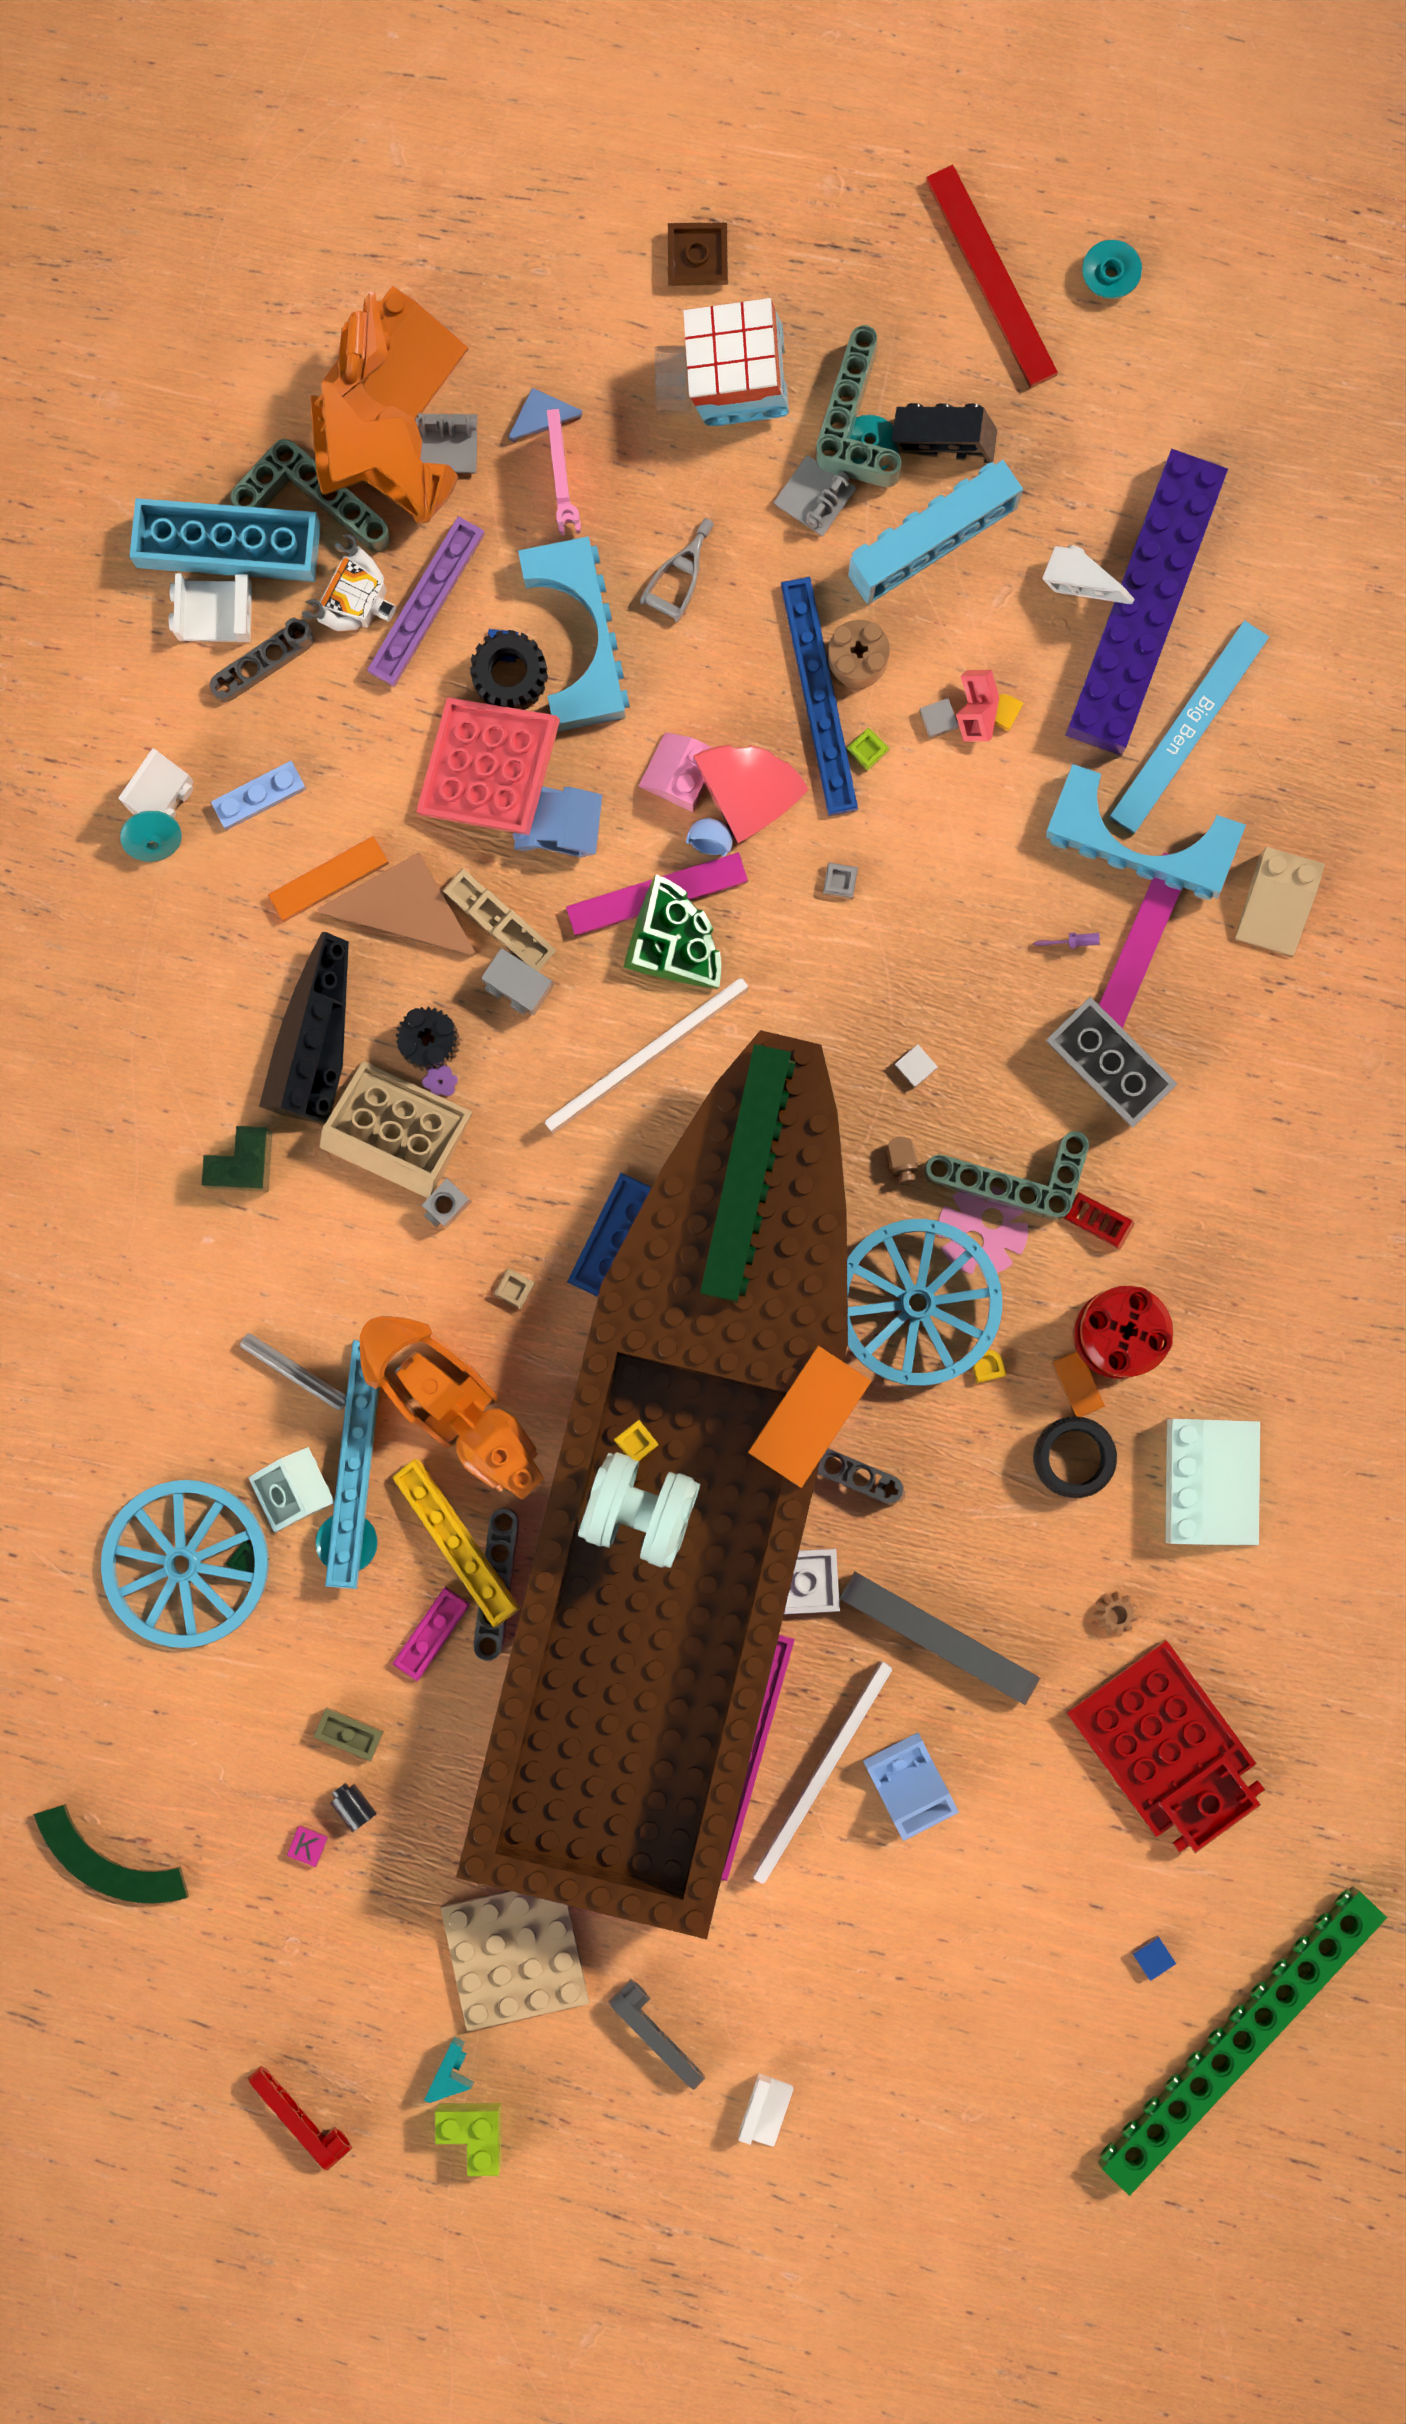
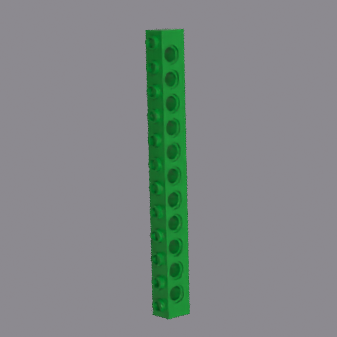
M1352 1887L1350 1890L1345 1889L1338 1895L1335 1900L1337 1905L1329 1913L1324 1912L1316 1919L1313 1924L1315 1928L1308 1936L1302 1935L1292 1947L1294 1951L1286 1959L1281 1958L1274 1964L1271 1969L1272 1975L1265 1982L1260 1981L1250 1991L1251 1997L1244 2005L1238 2004L1228 2016L1230 2020L1222 2028L1217 2027L1210 2033L1207 2038L1208 2044L1201 2051L1196 2050L1188 2057L1185 2062L1187 2066L1179 2075L1174 2073L1164 2084L1166 2089L1158 2097L1153 2096L1146 2102L1142 2109L1144 2113L1136 2121L1132 2119L1123 2127L1121 2131L1122 2136L1115 2144L1109 2143L1099 2155L1101 2159L1098 2161L1101 2169L1129 2196L1388 1918L1355 1887ZM1352 1915L1354 1920L1352 1927L1348 1930H1341L1340 1922L1342 1918ZM1330 1938L1332 1940V1948L1326 1953H1320V1942L1323 1939ZM1304 1961H1309L1311 1963L1310 1972L1305 1976H1299L1297 1973L1298 1966ZM1284 1984L1289 1985V1995L1286 1998L1278 1999L1276 1997L1277 1988ZM1263 2007L1268 2008L1269 2014L1267 2019L1262 2022L1255 2021V2012ZM1238 2031H1246V2041L1241 2045L1234 2044V2035ZM1215 2055H1226V2062L1222 2067H1212L1211 2062ZM1194 2078H1204L1205 2083L1202 2089L1198 2091L1190 2089V2083ZM1173 2101H1182L1183 2108L1179 2113L1171 2114L1168 2112L1169 2105ZM1152 2124L1162 2125L1161 2133L1156 2137L1147 2135V2129ZM1131 2147H1138L1141 2150L1139 2157L1135 2160L1125 2158L1126 2151Z

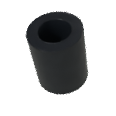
M344 1783L331 1793L334 1800L330 1804L352 1833L377 1814L355 1783L350 1787L347 1783Z

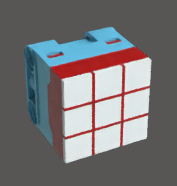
M771 298L683 310L689 397L704 424L721 426L780 418L789 414L788 391L784 380L782 354L785 352L783 324Z

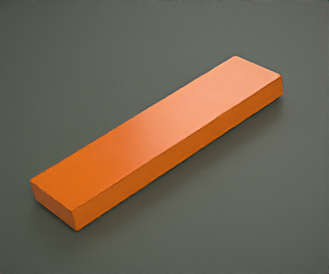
M372 836L269 893L268 896L282 921L285 922L388 865L389 862L375 837Z

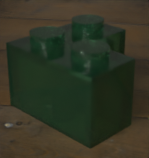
M236 1126L234 1156L203 1155L201 1185L207 1189L269 1192L272 1131L267 1127Z

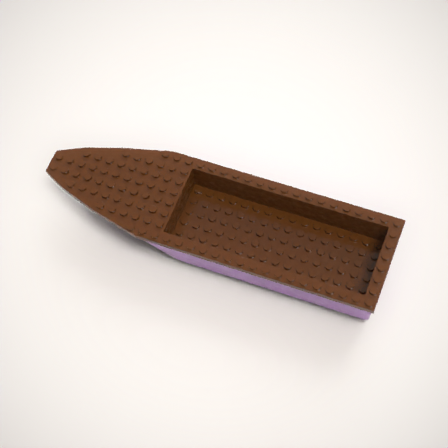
M762 1030L757 1033L714 1084L663 1165L601 1283L456 1878L707 1940L820 1464L819 1461L803 1487L800 1488L748 1452L816 1348L820 1346L844 1362L848 1346L847 1210L838 1112L821 1044ZM754 1044L790 1051V1060L796 1061L792 1080L786 1079L783 1091L789 1092L786 1110H779L777 1122L783 1124L779 1142L772 1140L770 1153L776 1154L772 1173L766 1172L763 1184L769 1185L766 1203L759 1202L757 1215L763 1216L759 1235L752 1233L750 1246L756 1247L752 1266H745L743 1277L749 1278L745 1297L739 1296L738 1303L703 1296L700 1295L752 1050ZM638 1420H640L659 1445L639 1461L633 1487L659 1496L669 1472L674 1474L680 1473L693 1478L694 1482L700 1483L681 1547L675 1556L671 1568L667 1566L661 1568L640 1559L646 1533L620 1524L610 1548L586 1542L585 1538L578 1536L599 1468L602 1467L608 1453L614 1454L618 1452L625 1455L614 1439Z

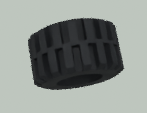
M508 630V634L498 631L496 632L497 636L493 638L488 635L484 638L485 643L483 645L480 643L475 648L476 654H472L471 657L472 667H470V674L478 695L481 699L485 700L486 704L515 709L522 707V710L528 709L529 703L535 704L539 700L538 695L544 693L545 682L548 681L547 665L542 650L538 648V644L533 639L529 640L528 636L522 632L520 635H517L514 630ZM515 656L524 661L527 666V673L524 679L515 686L504 687L498 685L492 679V669L502 657Z

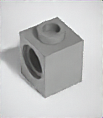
M446 1178L422 1204L427 1210L424 1216L436 1227L442 1224L448 1228L472 1201ZM442 1198H450L453 1202L451 1211L445 1214L439 1213L437 1210L438 1201Z

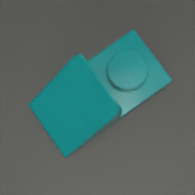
M454 2036L424 2101L432 2103L472 2088L474 2081L452 2071L453 2068L459 2071L467 2055L466 2052L462 2051L465 2041Z

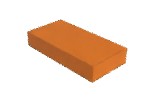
M1077 1352L1051 1362L1074 1416L1082 1417L1105 1407L1089 1368L1081 1360Z

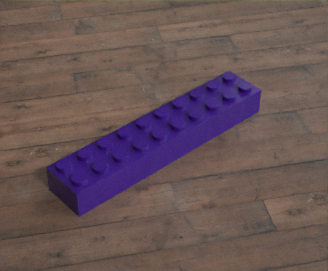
M1171 448L1121 581V585L1134 598L1133 604L1113 603L1065 736L1122 756L1137 720L1228 468Z

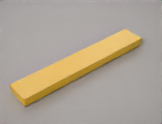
M413 1459L392 1476V1479L491 1625L498 1627L521 1609L421 1461Z

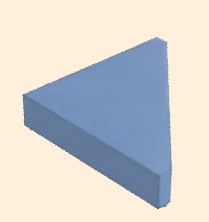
M532 388L512 428L509 440L515 442L518 438L535 432L537 434L549 430L547 410L559 409L561 423L575 418L580 419L583 412L576 407Z

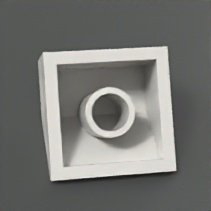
M152 748L118 799L133 814L143 811H160L175 818V809L181 801L185 802L193 791L192 784L194 781L186 772Z

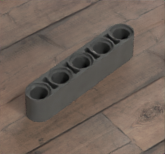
M502 1508L496 1510L490 1517L485 1557L498 1576L503 1578L505 1586L511 1592L519 1517L512 1509ZM502 1513H506L512 1518L513 1524L508 1531H502L496 1525L497 1517ZM497 1544H502L508 1549L509 1555L504 1562L495 1560L492 1555L493 1548ZM479 1605L473 1647L478 1658L490 1661L502 1652L507 1620L498 1627H493L485 1619ZM489 1637L495 1640L497 1644L495 1653L486 1654L482 1651L480 1643L483 1638Z

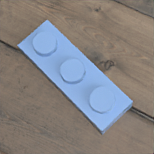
M289 761L211 801L227 831L307 789L293 762Z

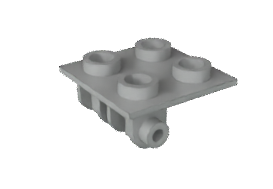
M418 413L416 424L422 439L420 460L423 463L449 465L456 473L476 474L478 415Z
M806 455L773 504L823 537L856 490V487L848 482L850 478L844 472L840 471L838 475L826 472L818 466L816 460Z

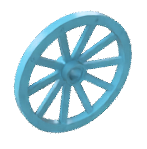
M901 1220L883 1226L871 1233L849 1255L847 1259V1294L849 1293L853 1274H856L900 1299V1301L848 1307V1348L869 1370L882 1378L899 1384L912 1386L933 1385L948 1381L966 1372L987 1352L996 1336L1001 1321V1284L996 1269L987 1253L965 1232L936 1220ZM910 1232H926L916 1285L913 1284L894 1243L893 1236ZM935 1234L950 1239L965 1249L942 1274L926 1287ZM884 1242L906 1290L859 1265L860 1261L872 1248ZM973 1258L983 1273L987 1288L934 1296V1293L969 1259ZM921 1295L924 1297L926 1307L923 1311L917 1312L911 1309L909 1305L911 1296ZM989 1297L988 1318L983 1331L936 1308V1305ZM901 1310V1313L866 1347L862 1345L852 1327L851 1316ZM930 1316L978 1339V1342L965 1357L954 1364ZM907 1319H910L902 1371L887 1366L871 1355ZM919 1321L922 1322L945 1366L942 1370L928 1373H911Z
M178 1480L166 1482L151 1487L134 1497L115 1517L107 1532L102 1548V1582L107 1598L115 1613L131 1630L141 1637L168 1647L190 1648L202 1646L224 1638L235 1631L255 1610L263 1595L268 1578V1547L263 1530L255 1515L231 1492L203 1481ZM183 1493H197L215 1499L216 1501L186 1546ZM173 1494L175 1548L143 1509L154 1500ZM224 1505L227 1506L238 1516L246 1531L196 1552ZM134 1516L138 1518L164 1550L166 1556L119 1545L125 1528ZM251 1539L255 1557L254 1573L201 1563L206 1558ZM116 1555L164 1565L163 1568L119 1588L116 1574ZM180 1555L185 1556L189 1561V1568L185 1573L179 1572L175 1566L176 1559ZM198 1573L252 1582L244 1602L235 1612ZM168 1576L169 1578L146 1622L143 1621L130 1608L124 1596ZM189 1581L227 1618L224 1623L211 1630L197 1633ZM178 1582L187 1633L184 1635L173 1634L155 1628Z

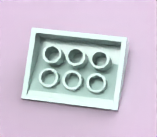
M1167 1419L1165 1543L1259 1545L1260 1422Z

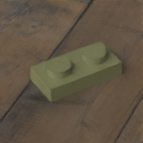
M327 1707L314 1734V1738L372 1761L384 1731Z

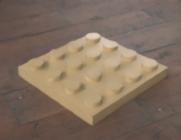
M504 1891L440 1907L467 2032L589 2004L590 2001L568 1905L512 1891Z

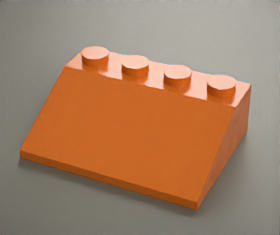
M392 286L381 300L384 311V318L381 320L383 332L387 331L390 339V350H387L388 357L381 367L364 380L362 384L366 393L373 400L386 408L393 405L416 421L418 413L422 414L468 351V347L416 301ZM338 360L322 381L333 383L339 378Z

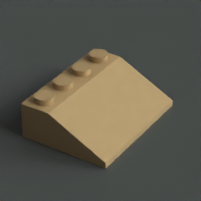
M362 1061L322 1128L319 1148L429 1198L448 1166L472 1116V1111Z

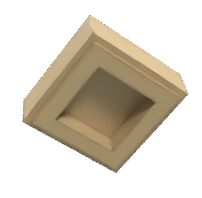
M508 1268L493 1295L521 1310L535 1282Z

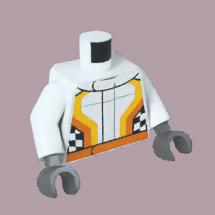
M342 534L349 542L348 547L345 549L340 543H335V547L340 552L349 553V557L344 555L321 601L316 599L305 601L307 604L312 605L314 609L313 614L309 611H302V616L305 619L317 617L318 622L338 632L357 630L361 626L368 628L375 615L389 622L395 613L396 605L384 600L387 592L383 583L384 576L375 561L359 546L356 547V539L350 534Z

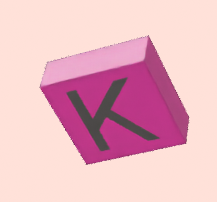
M299 1825L287 1856L316 1867L329 1836Z

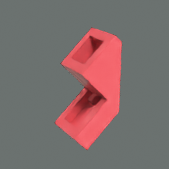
M967 670L961 675L968 704L956 714L963 741H990L993 735L999 702V694L992 670Z

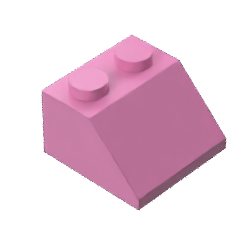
M665 732L639 787L688 811L694 812L706 784L693 755L713 747L691 737Z

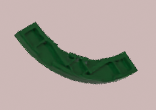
M66 1804L34 1814L38 1829L56 1859L66 1870L92 1889L110 1897L136 1903H165L189 1897L181 1866L165 1870H137L122 1866L96 1852L87 1844L76 1828Z

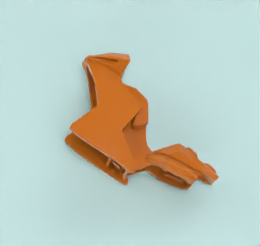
M369 292L364 299L363 311L351 313L348 322H345L341 328L337 366L339 378L333 383L321 381L322 393L320 396L311 395L310 397L316 474L322 494H329L361 481H366L410 513L417 523H428L449 499L456 485L458 475L449 465L423 463L420 460L422 439L414 418L393 405L386 408L373 400L364 389L362 382L381 367L388 357L387 350H390L389 335L387 331L383 332L381 320L384 318L382 303L377 301L375 292Z
M379 1316L370 1319L363 1326L360 1334V1359L367 1385L375 1389L381 1386L410 1423H416L445 1448L451 1447L450 1442L460 1434L457 1439L456 1452L466 1470L492 1489H497L501 1492L507 1488L522 1500L545 1478L533 1461L538 1455L536 1447L515 1416L512 1417L501 1409L483 1411L492 1400L497 1402V1394L474 1367L448 1344L432 1334L429 1324L404 1317ZM418 1342L428 1344L449 1359L460 1370L466 1371L469 1374L459 1385L417 1351L395 1371L409 1393L430 1414L425 1420L420 1417L399 1393L385 1372L388 1362L398 1351Z

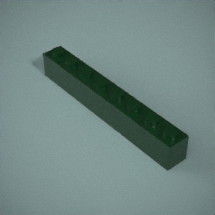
M757 1044L753 1046L700 1295L738 1303L739 1296H746L749 1278L743 1277L745 1266H752L756 1247L750 1246L752 1233L759 1235L763 1216L757 1215L759 1202L766 1203L769 1185L763 1184L765 1173H772L776 1154L770 1153L772 1140L779 1142L783 1124L777 1122L779 1110H786L789 1092L783 1091L785 1080H792L796 1061L790 1060V1051Z

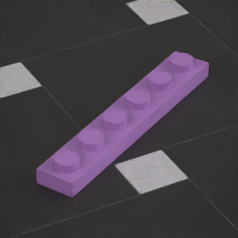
M459 516L457 517L368 667V673L393 687L396 686L484 537V530Z

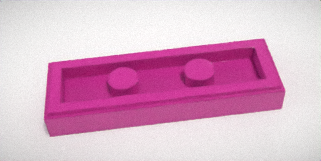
M445 1586L392 1664L418 1682L471 1603Z

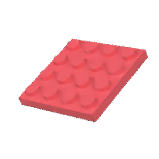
M447 697L416 812L421 816L530 835L560 719L556 715Z

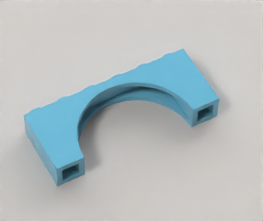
M588 536L518 550L525 587L556 589L574 597L588 610L598 630L597 650L585 674L565 690L548 695L551 715H556L560 719L557 732L626 718L624 709L630 708L627 690L621 691L618 681L624 679L621 661H614L613 651L618 650L615 632H608L607 622L612 621L609 603H602L601 593L606 592L603 574L597 575L595 564L600 563L597 545L591 546Z
M1072 764L1046 833V838L1050 839L1052 845L1062 849H1067L1068 846L1078 849L1080 855L1090 859H1096V856L1106 859L1110 866L1118 869L1128 867L1137 870L1136 874L1146 879L1153 880L1156 877L1165 880V884L1173 889L1182 890L1184 887L1193 890L1194 895L1201 899H1218L1244 832L1245 824L1217 815L1206 834L1198 842L1183 851L1164 856H1150L1134 852L1120 844L1109 833L1102 821L1097 802V790L1101 774Z

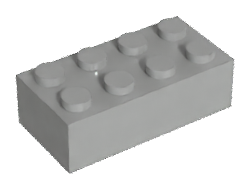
M1091 997L1046 1040L1132 1128L1177 1085Z

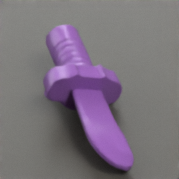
M1076 932L1069 933L1068 940H1039L1034 942L1033 945L1047 946L1069 943L1070 949H1076L1079 946L1100 945L1099 933L1078 935Z

